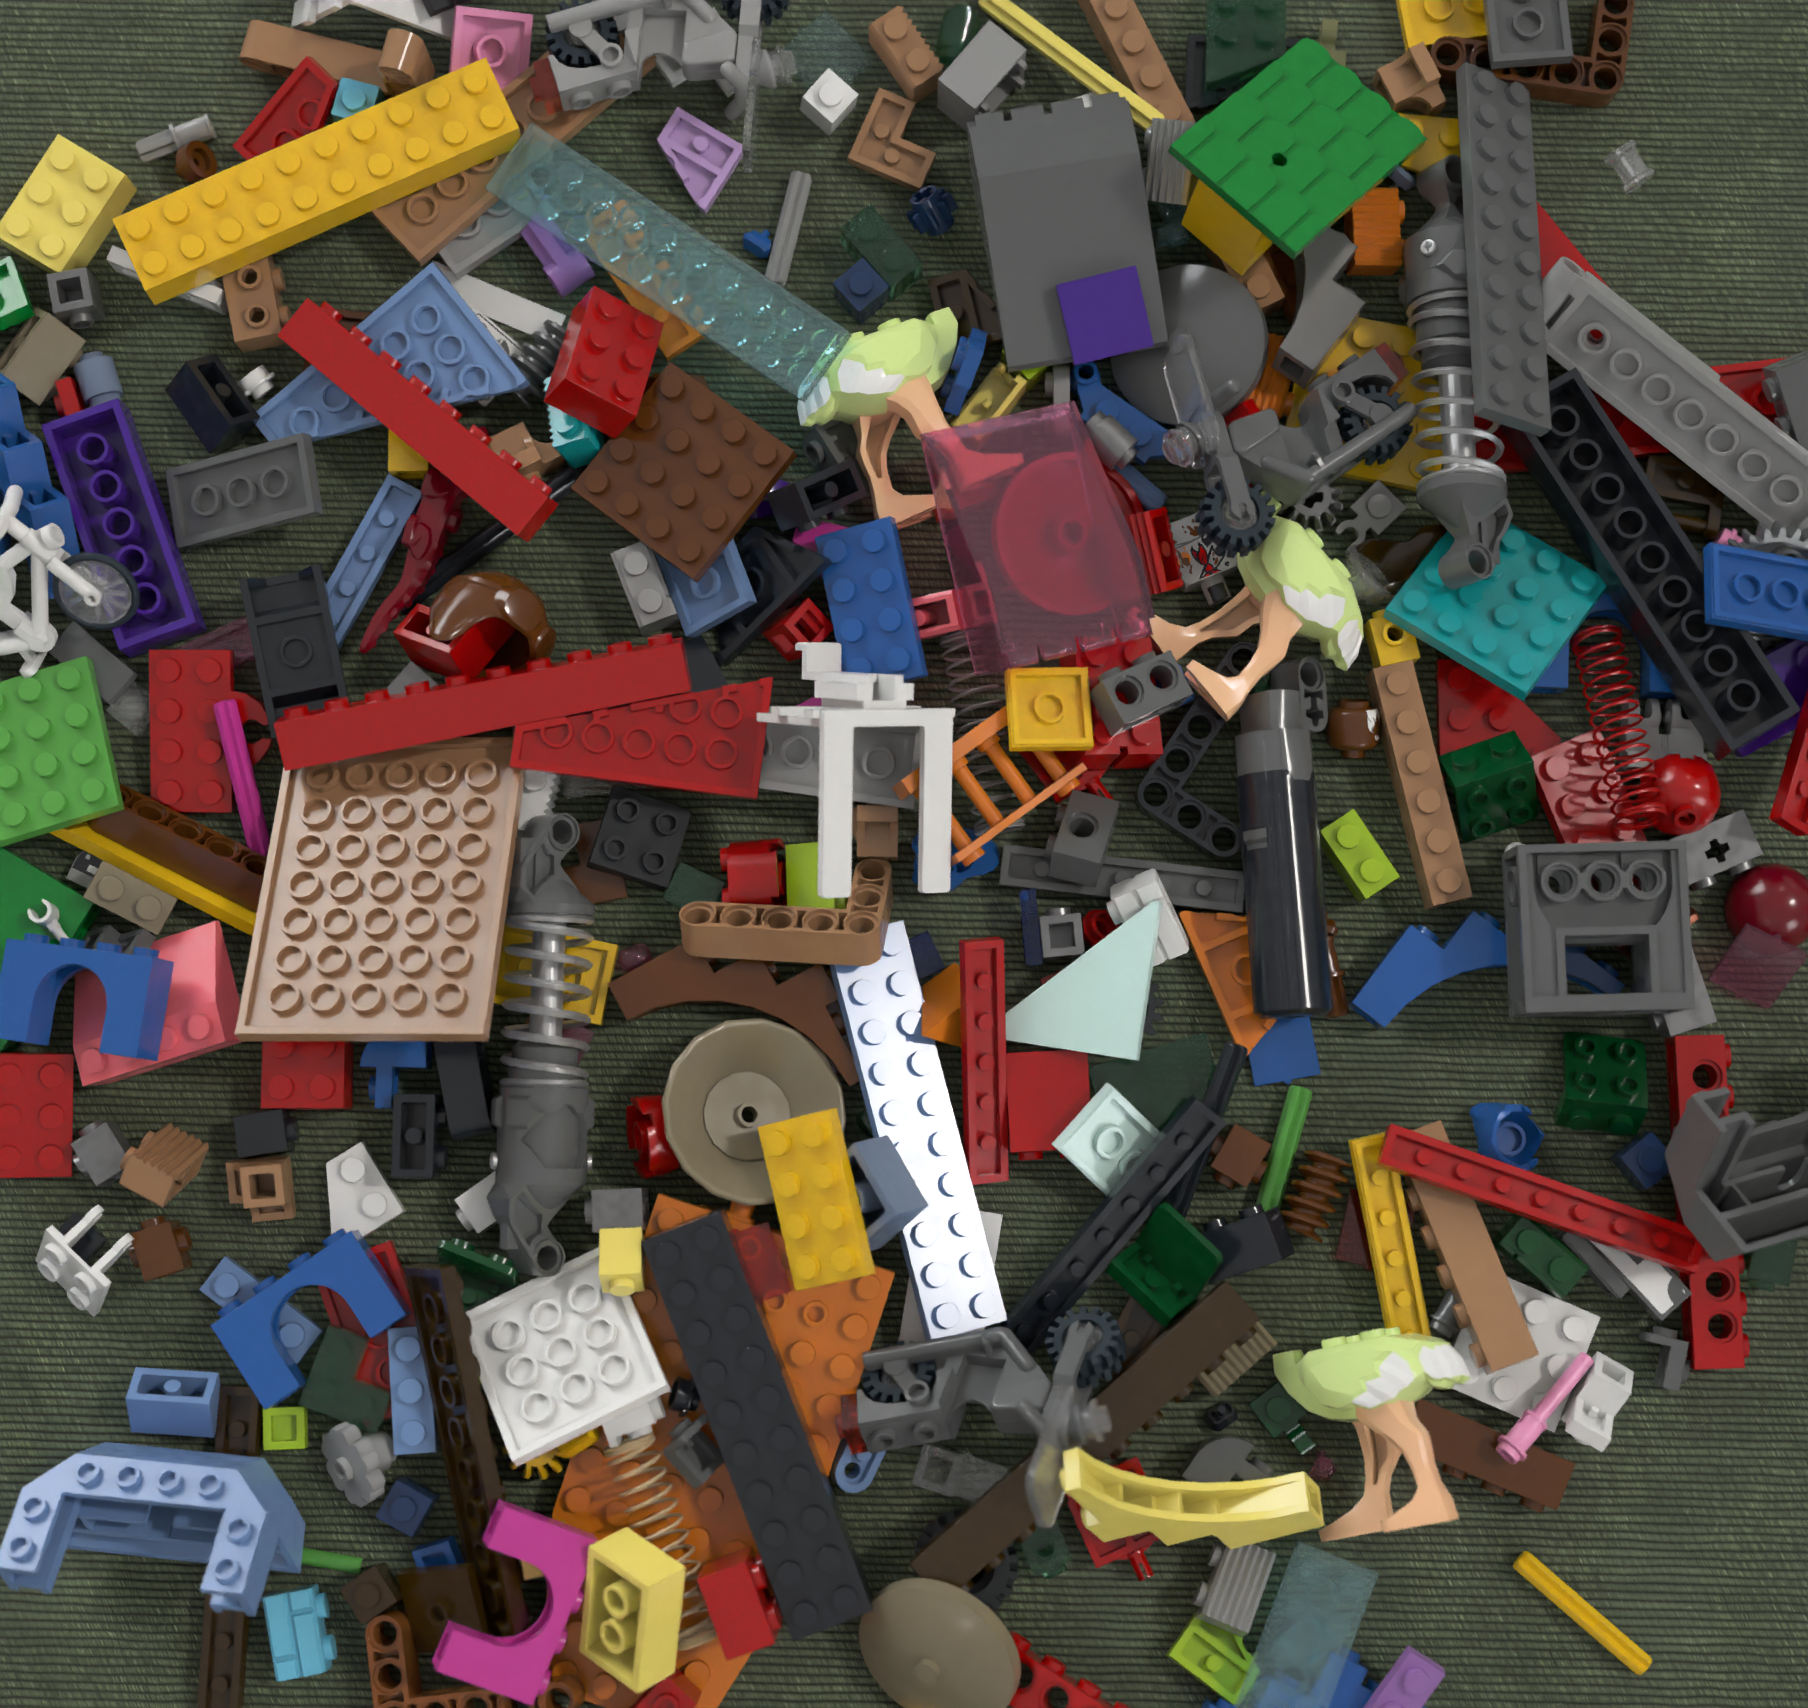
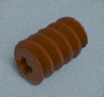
M1306 1150L1304 1156L1312 1165L1298 1166L1297 1171L1305 1178V1181L1292 1180L1290 1185L1299 1195H1286L1284 1201L1292 1208V1211L1280 1210L1286 1228L1322 1243L1323 1239L1314 1230L1315 1228H1329L1330 1224L1321 1214H1335L1336 1209L1328 1202V1199L1342 1198L1343 1194L1334 1185L1335 1183H1348L1350 1179L1341 1169L1342 1167L1353 1168V1166L1325 1152Z

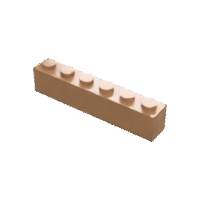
M1413 660L1373 668L1366 676L1372 705L1380 713L1379 732L1424 909L1428 910L1463 902L1473 897Z
M1441 1120L1412 1130L1451 1144ZM1404 1175L1408 1188L1404 1189L1406 1201L1411 1211H1418L1424 1224L1420 1228L1421 1237L1427 1250H1435L1440 1262V1265L1436 1266L1438 1278L1444 1290L1451 1289L1457 1304L1452 1306V1311L1460 1329L1467 1328L1473 1344L1468 1345V1349L1476 1368L1483 1367L1487 1376L1539 1355L1475 1200Z

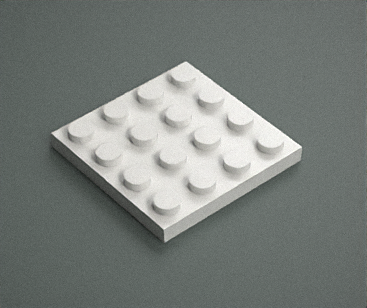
M599 1247L565 1263L561 1271L555 1276H538L465 1312L472 1324L470 1341L473 1354L477 1357L481 1368L479 1378L511 1460L516 1466L671 1391L631 1295L615 1296L602 1292L599 1279Z

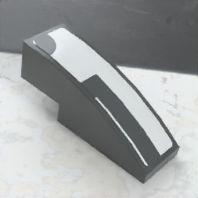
M1584 1238L1631 1288L1628 1292L1654 1320L1662 1321L1692 1294L1669 1267Z

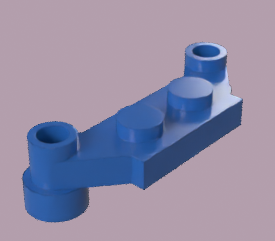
M1093 362L1075 365L1071 369L1070 391L1078 397L1082 411L1078 422L1085 425L1100 410L1106 416L1111 414L1138 440L1134 448L1139 453L1133 460L1142 466L1148 460L1169 459L1177 465H1187L1194 460L1190 456L1183 455L1178 450L1174 440L1175 430H1166L1102 386L1100 373ZM1085 372L1088 373L1091 376V378L1085 380L1082 379L1079 376V374Z

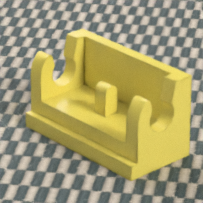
M998 363L962 407L959 416H955L949 424L957 439L977 454L1026 393L1027 380L1019 374L1015 378L1005 370L1006 366L1003 363Z

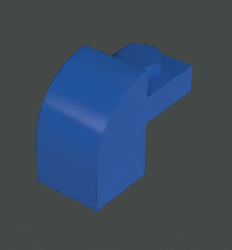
M433 1041L368 1042L361 1056L360 1067L376 1068V1076H370L369 1099L375 1100V1108L393 1109L394 1094H399V1069H432Z

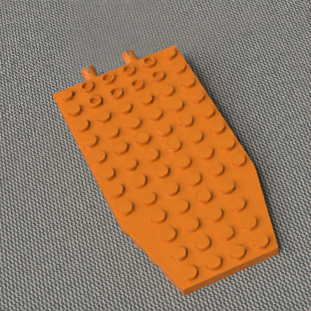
M659 1193L644 1238L718 1208L703 1203L698 1206ZM732 1201L729 1210L725 1209L828 1477L865 1367L863 1352L870 1351L895 1271L874 1265L876 1273L868 1276L795 1291L781 1229L755 1221L752 1215L756 1205L746 1206ZM645 1254V1291L634 1292L631 1294V1297L668 1384L672 1389L677 1377L689 1379L692 1375ZM671 1391L661 1395L660 1398L664 1405L666 1417L657 1420L655 1424L651 1425L656 1439L651 1446L641 1452L654 1450L661 1452L673 1440L668 1433L684 1418L688 1417L693 1422L703 1413L706 1414L701 1398L696 1411H687L686 1416L681 1418L679 1417V1412L668 1409V1399ZM708 1420L700 1429L720 1450ZM602 1425L598 1426L600 1440L570 1458L552 1515L554 1520H563L567 1525L593 1534L598 1541L625 1527L631 1529L630 1526L632 1524L654 1516L674 1503V1501L661 1502L639 1508L630 1513L624 1512L625 1509L656 1496L668 1486L653 1487L622 1498L618 1497L620 1493L649 1481L663 1470L645 1472L614 1482L613 1479L640 1467L658 1454L642 1456L608 1466V1462L630 1452L610 1458L604 1457L605 1453H603V1450L609 1446ZM627 1434L623 1435L624 1439L628 1437ZM662 1452L660 1458L647 1467L663 1466L667 1468L665 1475L654 1483L669 1482L673 1484L671 1490L661 1498L674 1497L678 1499L677 1505L666 1514L680 1513L684 1515L682 1522L673 1529L684 1528L690 1531L688 1537L678 1544H691L695 1546L694 1552L685 1560H697L701 1562V1565L690 1576L699 1575L705 1562L751 1545L755 1555H760L725 1462L697 1489H694ZM680 1517L653 1521L631 1530L644 1538L670 1526ZM686 1532L657 1537L648 1542L662 1549L680 1539ZM691 1548L676 1549L665 1553L677 1560L688 1553ZM697 1564L684 1565L686 1567L685 1574L692 1570ZM585 1576V1578H584V1580H583V1583H582V1585H581V1588L584 1589V1593H585L586 1576ZM697 1579L684 1581L683 1594L699 1585ZM767 1579V1588L770 1596L775 1595L771 1582ZM703 1595L682 1599L681 1612L690 1610L703 1602ZM583 1596L578 1611L575 1614L570 1613L564 1627L568 1631L564 1647L560 1654H553L548 1670H551V1676L567 1674L577 1677L584 1685L585 1701L605 1708H630L644 1691L637 1694L579 1652L584 1604ZM709 1611L696 1612L681 1618L679 1631L704 1621L710 1616ZM718 1637L694 1648L677 1651L675 1667L702 1691L695 1708H718L752 1652L726 1661ZM555 1688V1691L567 1694L562 1688Z

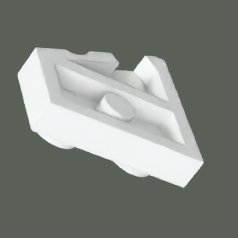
M359 1142L326 1163L331 1235L344 1228L346 1233L351 1230H359L364 1238L406 1212L365 1142Z

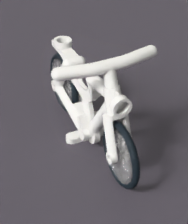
M11 485L6 491L0 508V540L7 532L18 540L19 543L0 556V620L13 629L0 632V656L20 653L25 661L19 672L26 679L38 671L47 652L55 646L58 639L56 629L49 623L48 570L54 574L52 589L60 608L74 621L87 627L111 629L123 625L136 613L139 606L140 593L138 584L131 572L116 559L94 552L79 553L71 556L61 548L65 543V539L58 525L50 523L38 530H34L33 528L29 529L15 518L20 508L23 490L19 485ZM31 555L32 613L29 611L24 613L11 604L16 591V572L13 567Z

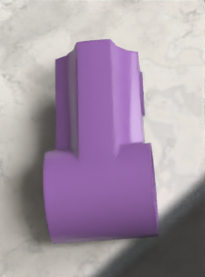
M548 213L543 216H537L528 222L526 227L520 232L522 238L543 265L542 269L548 280L562 298L595 276L586 258L576 246H571Z

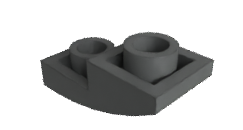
M74 620L57 639L55 646L48 651L60 663L87 655L93 661L100 697L112 706L138 676L122 659L107 649L90 632Z

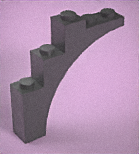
M1330 227L1293 259L1297 287L1294 319L1290 331L1281 344L1271 365L1272 368L1303 389L1306 388L1356 323L1365 304L1353 290L1336 283L1348 268L1358 246L1350 242L1346 235L1334 231Z

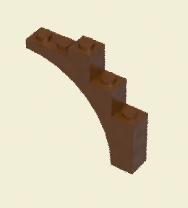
M682 944L608 983L626 1020L629 1022L661 1009L690 1003H724L755 1009L784 1021L811 1039L833 1061L850 1088L860 1083L852 1051L847 1048L842 1038V1035L847 1033L845 1025L837 1011L829 1014L827 1010L828 1007L839 1001L830 968L824 970L822 964H816L776 985L774 979L781 975L773 961L739 959L714 972L712 967L718 964L716 958L691 956L684 951Z

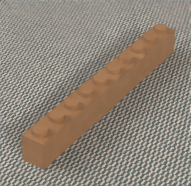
M1077 0L1118 81L1161 112L1165 119L1196 122L1134 0ZM1182 205L1184 211L1186 212L1188 205ZM1201 242L1213 268L1219 269L1241 282L1255 297L1265 318L1280 311L1285 295L1264 254L1241 276Z

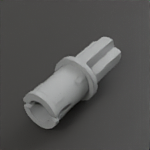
M206 113L199 118L178 126H174L171 123L169 124V129L138 140L135 144L141 160L144 163H149L177 152L180 147L191 141L204 142L217 138V135Z

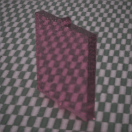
M1746 923L1709 975V980L1735 992V997L1737 998L1745 997L1770 1009L1807 958V952L1781 940L1779 934L1772 936Z

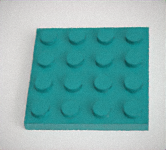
M1510 523L1506 533L1500 540V564L1495 565L1492 574L1486 579L1457 590H1452L1442 582L1438 572V563L1441 557L1448 552L1455 540L1447 530V533L1437 542L1385 608L1383 618L1524 701L1605 593L1607 585L1596 572Z

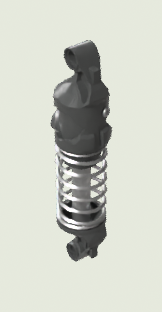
M566 813L535 816L527 824L522 837L516 838L505 924L512 928L533 930V942L510 944L504 948V951L509 955L532 958V970L506 972L503 978L506 982L531 986V997L506 999L501 1005L507 1010L530 1013V1024L506 1026L501 1030L504 1037L518 1039L519 1041L512 1047L511 1053L503 1054L500 1057V1061L509 1067L507 1068V1078H502L499 1081L502 1086L498 1087V1095L492 1098L491 1124L497 1128L496 1152L490 1154V1168L496 1170L495 1183L486 1197L492 1214L500 1225V1249L507 1250L510 1261L514 1263V1269L521 1274L543 1277L555 1276L564 1266V1249L549 1231L548 1223L568 1199L586 1185V1171L592 1169V1155L587 1154V1130L594 1126L595 1101L589 1098V1089L586 1088L589 1084L585 1079L589 1076V1073L578 1066V1054L586 1053L590 1046L587 1042L562 1037V1029L582 1027L591 1022V1018L586 1014L563 1010V1002L583 1000L592 994L588 987L564 982V975L587 972L593 967V964L585 958L566 955L565 948L584 946L594 940L591 933L566 926L591 925L595 921L592 918L595 917V905L578 890L560 865L567 852L576 845L580 835L576 819ZM565 936L578 937V939L565 940ZM565 963H570V964H575V965H577V966L564 967ZM564 990H565V991L576 992V993L563 994V993H564ZM563 1018L573 1019V1020L563 1021Z

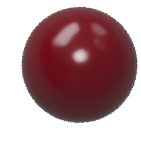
M1779 863L1758 864L1740 873L1729 886L1724 900V917L1732 935L1743 946L1763 954H1779L1798 947L1808 938V879L1794 868Z

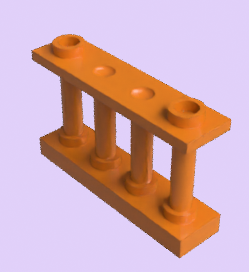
M1006 706L953 743L952 775L988 823L990 829L971 841L951 813V841L958 850L957 853L951 856V867L960 861L965 867L985 854L981 847L983 844L1055 792L1058 793L1060 798L1081 784L1076 777L1087 770L1082 762L1067 772L1053 751H1032L1054 781L1036 795L998 743L1001 739L997 732L1008 725ZM974 748H977L980 753L985 752L1022 803V806L1005 818L966 766L969 761L965 755ZM920 767L891 787L901 801L910 794H913L916 800L919 799Z

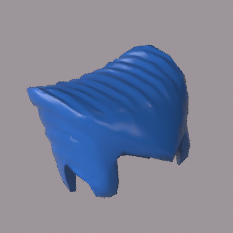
M1491 1102L1478 1103L1470 1108L1469 1114L1474 1125L1475 1136L1477 1137L1478 1154L1526 1171L1533 1169L1538 1164V1158H1533V1156L1538 1151L1545 1135L1536 1123L1527 1117V1115H1532L1528 1107L1518 1104Z

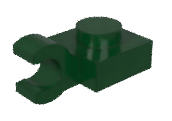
M1277 1381L1248 1403V1406L1272 1438L1284 1432L1299 1454L1302 1455L1316 1446L1297 1422L1307 1413L1300 1403L1288 1394L1280 1381Z

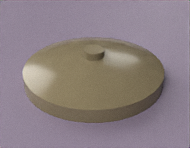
M908 1578L895 1581L875 1595L872 1600L873 1611L864 1614L861 1618L859 1644L870 1673L880 1687L894 1701L904 1708H1007L1020 1682V1658L1007 1628L983 1602L954 1585L927 1578Z

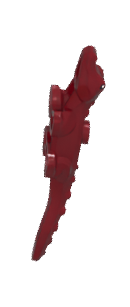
M484 426L478 427L489 436V433ZM431 467L426 473L420 492L422 501L416 515H411L405 526L401 543L408 548L402 577L369 623L359 648V652L363 654L368 653L376 646L377 639L387 631L388 624L399 616L403 608L410 607L413 599L424 591L430 576L435 573V566L439 558L443 556V549L450 533H457L462 523L463 511L459 509L463 499L468 494L445 475L439 473L436 468Z

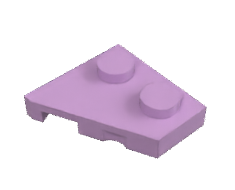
M679 107L676 108L657 138L658 146L699 210L706 215L746 153L745 146Z

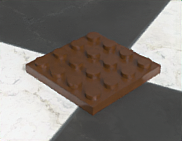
M670 362L642 397L637 416L615 439L610 437L572 485L571 489L575 494L695 583H698L766 497V494L770 492L792 464L797 454L786 444Z

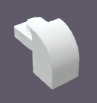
M1597 1351L1592 1357L1594 1364L1571 1390L1560 1420L1566 1423L1565 1432L1571 1434L1576 1441L1584 1445H1590L1603 1452L1611 1441L1614 1416L1631 1395L1634 1371Z

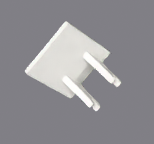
M99 1204L93 1207L64 1236L53 1225L45 1230L35 1260L38 1263L39 1271L46 1279L51 1282L57 1281L67 1291V1297L71 1303L79 1310L83 1311L86 1309L93 1317L100 1312L111 1285V1281L104 1273L132 1245L134 1240L129 1233L125 1234L92 1267L88 1266L71 1249L102 1217L101 1213L104 1212V1209Z

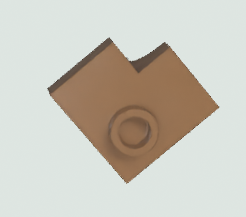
M1424 42L1410 47L1395 61L1378 68L1371 83L1375 92L1384 97L1396 113L1413 111L1420 115L1436 117L1441 114L1447 102L1438 85L1441 75Z
M524 422L490 437L493 439L489 444L491 449L497 454H500L505 449L523 464L518 471L529 480L534 474L543 480L542 476L567 465L564 458L551 446L553 442L542 443L532 438Z
M866 803V805H857V808H852V835L857 842V861L874 857L882 858L886 861H898V807Z
M290 1155L228 1160L225 1163L230 1204L241 1203L244 1209L249 1208L252 1222L293 1219L296 1216Z

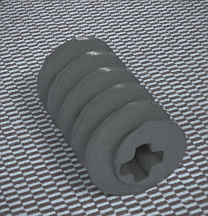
M549 319L543 323L548 335L535 331L532 337L536 346L527 342L521 345L526 358L517 354L510 356L531 382L525 389L510 393L529 410L533 408L528 399L529 394L540 399L544 396L539 384L543 383L546 378L551 377L550 373L554 370L566 330L561 325Z

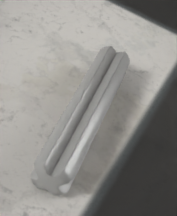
M793 171L790 175L765 273L766 283L773 286L784 287L787 282L812 183L811 175L805 172Z

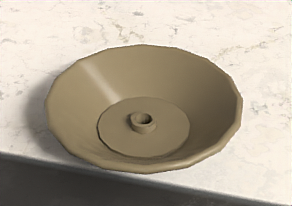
M764 1018L727 1020L694 1037L672 1064L662 1097L666 1139L683 1171L712 1195L746 1206L775 1203L757 1127L832 1108H837L842 1132H844L846 1125L842 1085L825 1053L797 1029ZM743 1109H748L752 1112L753 1121L751 1123L743 1120Z

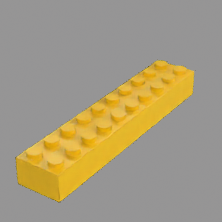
M485 57L117 216L112 220L145 292L153 304L157 305L523 145L519 126Z

